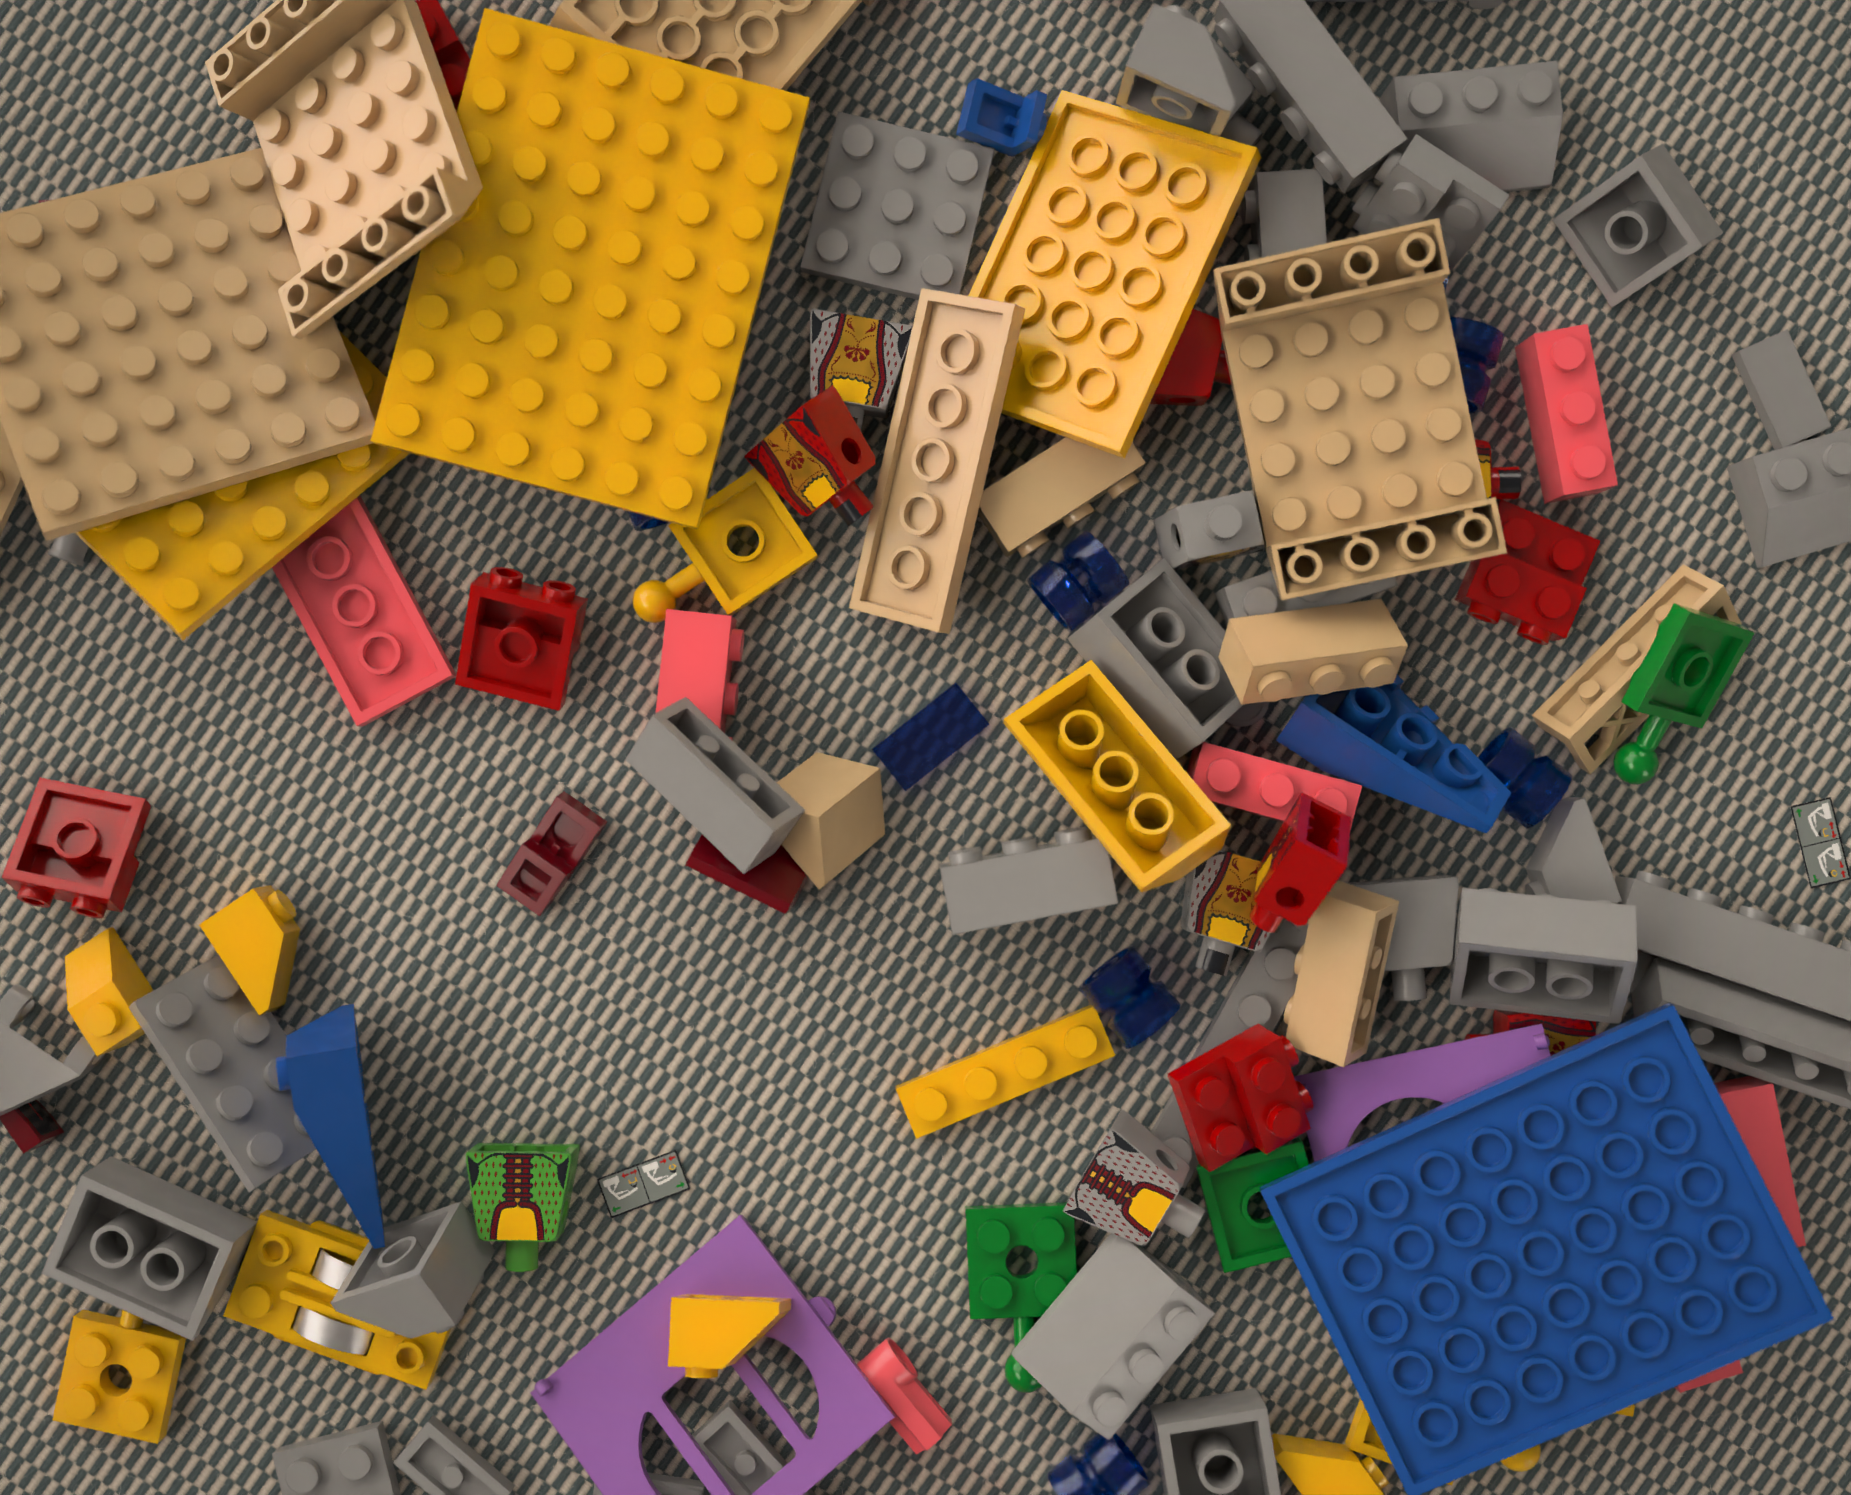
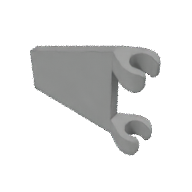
M18 984L12 986L0 1000V1116L82 1079L105 1056V1054L96 1056L83 1035L64 1062L61 1063L14 1031L12 1028L24 1020L35 1007L32 993Z

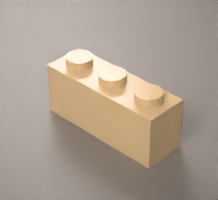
M1065 437L983 490L978 515L1006 558L1016 551L1019 552L1022 558H1025L1050 541L1045 532L1062 521L1067 529L1073 527L1095 512L1090 503L1108 492L1114 500L1136 486L1140 481L1135 474L1141 471L1146 462L1133 442L1124 459Z
M1374 599L1230 618L1219 653V660L1241 705L1392 684L1395 681L1408 644L1383 600Z
M1337 881L1307 922L1308 929L1305 944L1298 951L1294 963V972L1298 975L1295 993L1288 1001L1284 1012V1022L1288 1025L1286 1038L1295 1049L1341 1067H1345L1367 1053L1397 915L1398 900Z

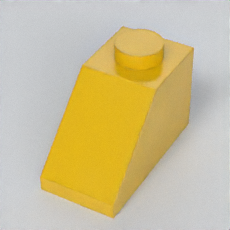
M271 885L251 889L199 924L259 1016L277 1010L286 1004L300 934V928L293 919L297 914L292 902L282 891H274Z
M114 927L107 928L65 956L67 1010L96 1056L124 1047L145 1034L128 1007L137 999L154 991Z
M683 1294L671 1297L668 1367H685V1377L689 1378L718 1377V1369H724L735 1364L791 1310V1298Z
M1281 1434L1271 1435L1276 1461L1302 1495H1385L1382 1489L1390 1482L1372 1457L1367 1456L1360 1460L1354 1451L1342 1443Z

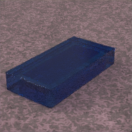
M955 683L872 750L902 788L907 791L986 728L989 723L959 685Z

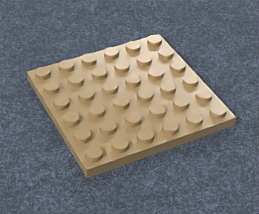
M263 148L0 213V421L46 541L373 443L371 437L375 420L334 317H330L303 339H297L292 336L278 289L301 272L264 158Z

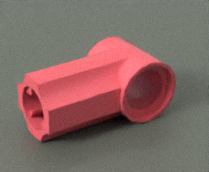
M888 1337L857 1363L858 1367L896 1415L889 1423L916 1455L924 1450H929L943 1437L944 1433L952 1425V1419L918 1380V1373L914 1365L897 1343Z

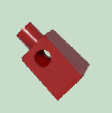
M1192 309L1150 404L1202 406L1210 397L1213 382L1231 385L1225 351L1221 349L1222 336L1220 320L1218 318Z

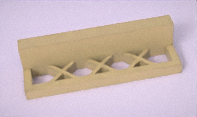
M1683 564L1532 714L1537 725L1563 742L1579 768L1591 774L1649 716L1632 708L1626 710L1627 705L1621 701L1630 686L1633 673L1642 664L1656 638L1660 623L1667 617L1674 603L1710 615L1717 613L1719 618L1742 624L1724 585ZM1602 727L1600 737L1587 749L1584 743Z

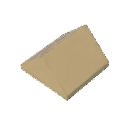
M816 752L777 782L782 789L805 809L781 845L819 890L885 835L881 772L878 767Z

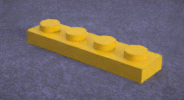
M1091 1004L896 1085V1091L917 1139L1116 1055L1094 1004Z

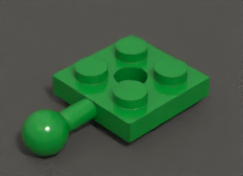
M1676 603L1673 604L1667 617L1660 623L1656 638L1642 664L1633 673L1630 686L1621 701L1635 711L1649 715L1636 742L1623 745L1614 756V770L1621 780L1629 784L1639 785L1650 781L1655 776L1659 767V759L1655 750L1672 721L1703 728L1755 632L1738 623Z
M1299 1137L1292 1139L1268 1154L1263 1153L1258 1148L1248 1150L1211 1172L1207 1171L1200 1164L1196 1166L1224 1273L1292 1257L1272 1215L1264 1219L1254 1218L1248 1213L1247 1204L1253 1194L1260 1192L1261 1186L1309 1165L1303 1141Z
M1067 1202L965 1206L970 1319L1013 1318L1014 1348L1034 1326L1035 1317H1041L1077 1274L1074 1217L1063 1212ZM1017 1246H1027L1037 1255L1036 1266L1031 1272L1024 1275L1011 1272L1006 1265L1008 1253ZM1012 1354L1008 1357L1005 1363V1377L1013 1389L1022 1393H1031L1042 1387L1014 1359Z

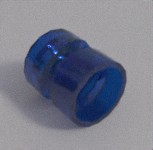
M1450 317L1469 413H1479L1483 411L1492 381L1486 374V371L1496 368L1505 335L1495 327L1480 321Z
M1086 530L1062 550L1063 560L1061 562L1049 560L1027 578L1028 584L1043 605L1070 633L1094 614L1093 603L1099 601L1106 604L1130 584L1128 577L1114 557L1096 537ZM1082 572L1088 578V582L1084 586L1075 578Z
M1508 727L1500 732L1483 749L1478 758L1511 792L1503 810L1528 829L1543 820L1558 804L1572 782V774L1546 755L1534 758L1536 746L1515 729Z
M1133 945L1122 949L1104 962L1078 988L1097 1013L1107 1012L1110 1015L1107 1026L1126 1049L1135 1047L1157 1032L1177 1013L1181 1006L1162 981L1152 982L1149 976L1152 968Z
M1096 1433L1083 1444L1084 1455L1079 1457L1070 1454L1047 1473L1048 1479L1057 1495H1139L1151 1485L1145 1470L1117 1433L1110 1440Z

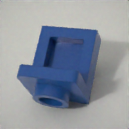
M976 78L967 85L956 135L980 145L994 148L995 151L1013 157L1034 146L1042 138L1047 125V114L1043 113L1047 94L1036 90L1022 97Z

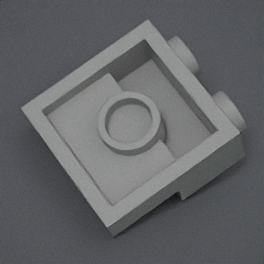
M1416 134L1403 153L1394 150L1383 162L1374 178L1382 182L1381 185L1378 186L1370 181L1352 208L1353 211L1360 214L1353 228L1365 235L1439 218L1449 269L1451 271L1499 213L1509 194Z

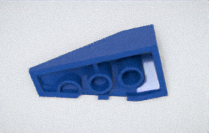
M1398 674L1392 684L1336 691L1325 695L1305 696L1276 739V741L1324 772L1363 785V787L1486 834L1492 828L1511 794L1509 789L1466 745L1453 744L1435 725L1439 717L1428 705L1419 708L1400 689L1404 681Z
M354 1004L342 1005L286 1036V1056L276 1057V1069L280 1091L291 1090L295 1113L373 1248L377 1249L385 1247L383 1214L375 1155L371 1149L372 1137L368 1103L364 1101L363 1066Z

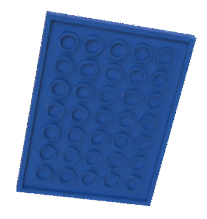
M1671 1003L1664 1004L1260 1187V1192L1407 1495H1421L1834 1320L1675 1006Z

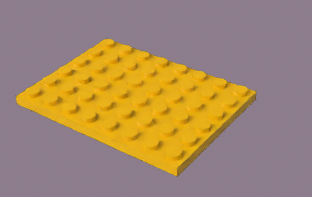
M484 8L457 110V116L483 188L461 219L421 248L371 441L385 447L698 530L809 111L810 97Z

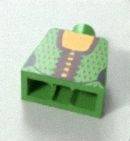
M477 1143L466 1152V1164L477 1235L482 1241H506V1270L527 1272L538 1269L539 1242L556 1241L564 1232L579 1158L580 1144Z

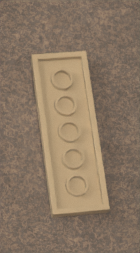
M921 288L872 505L874 507L871 509L849 605L850 609L938 633L950 634L1025 308L1007 302Z

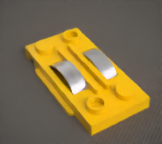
M270 1210L264 1211L259 1216L223 1315L229 1319L271 1333L275 1338L364 1371L376 1375L383 1374L425 1390L432 1383L451 1329L443 1333L434 1331L410 1339L336 1312L330 1303L366 1247L369 1239L324 1221L317 1220L308 1225Z

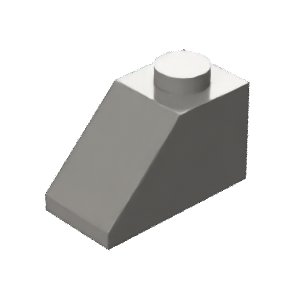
M1567 797L1557 801L1526 867L1530 883L1525 885L1526 894H1550L1558 898L1621 902L1622 899L1586 799Z

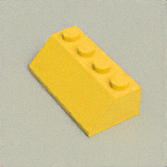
M1092 660L1004 718V725L1141 893L1180 880L1223 848L1231 824Z

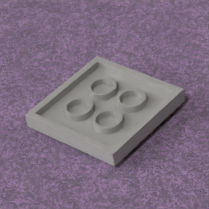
M838 111L801 263L802 273L919 300L921 288L961 294L993 161L994 148Z

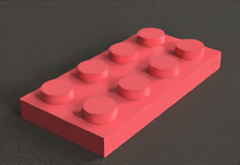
M360 495L272 567L356 726L363 727L456 677L452 665Z

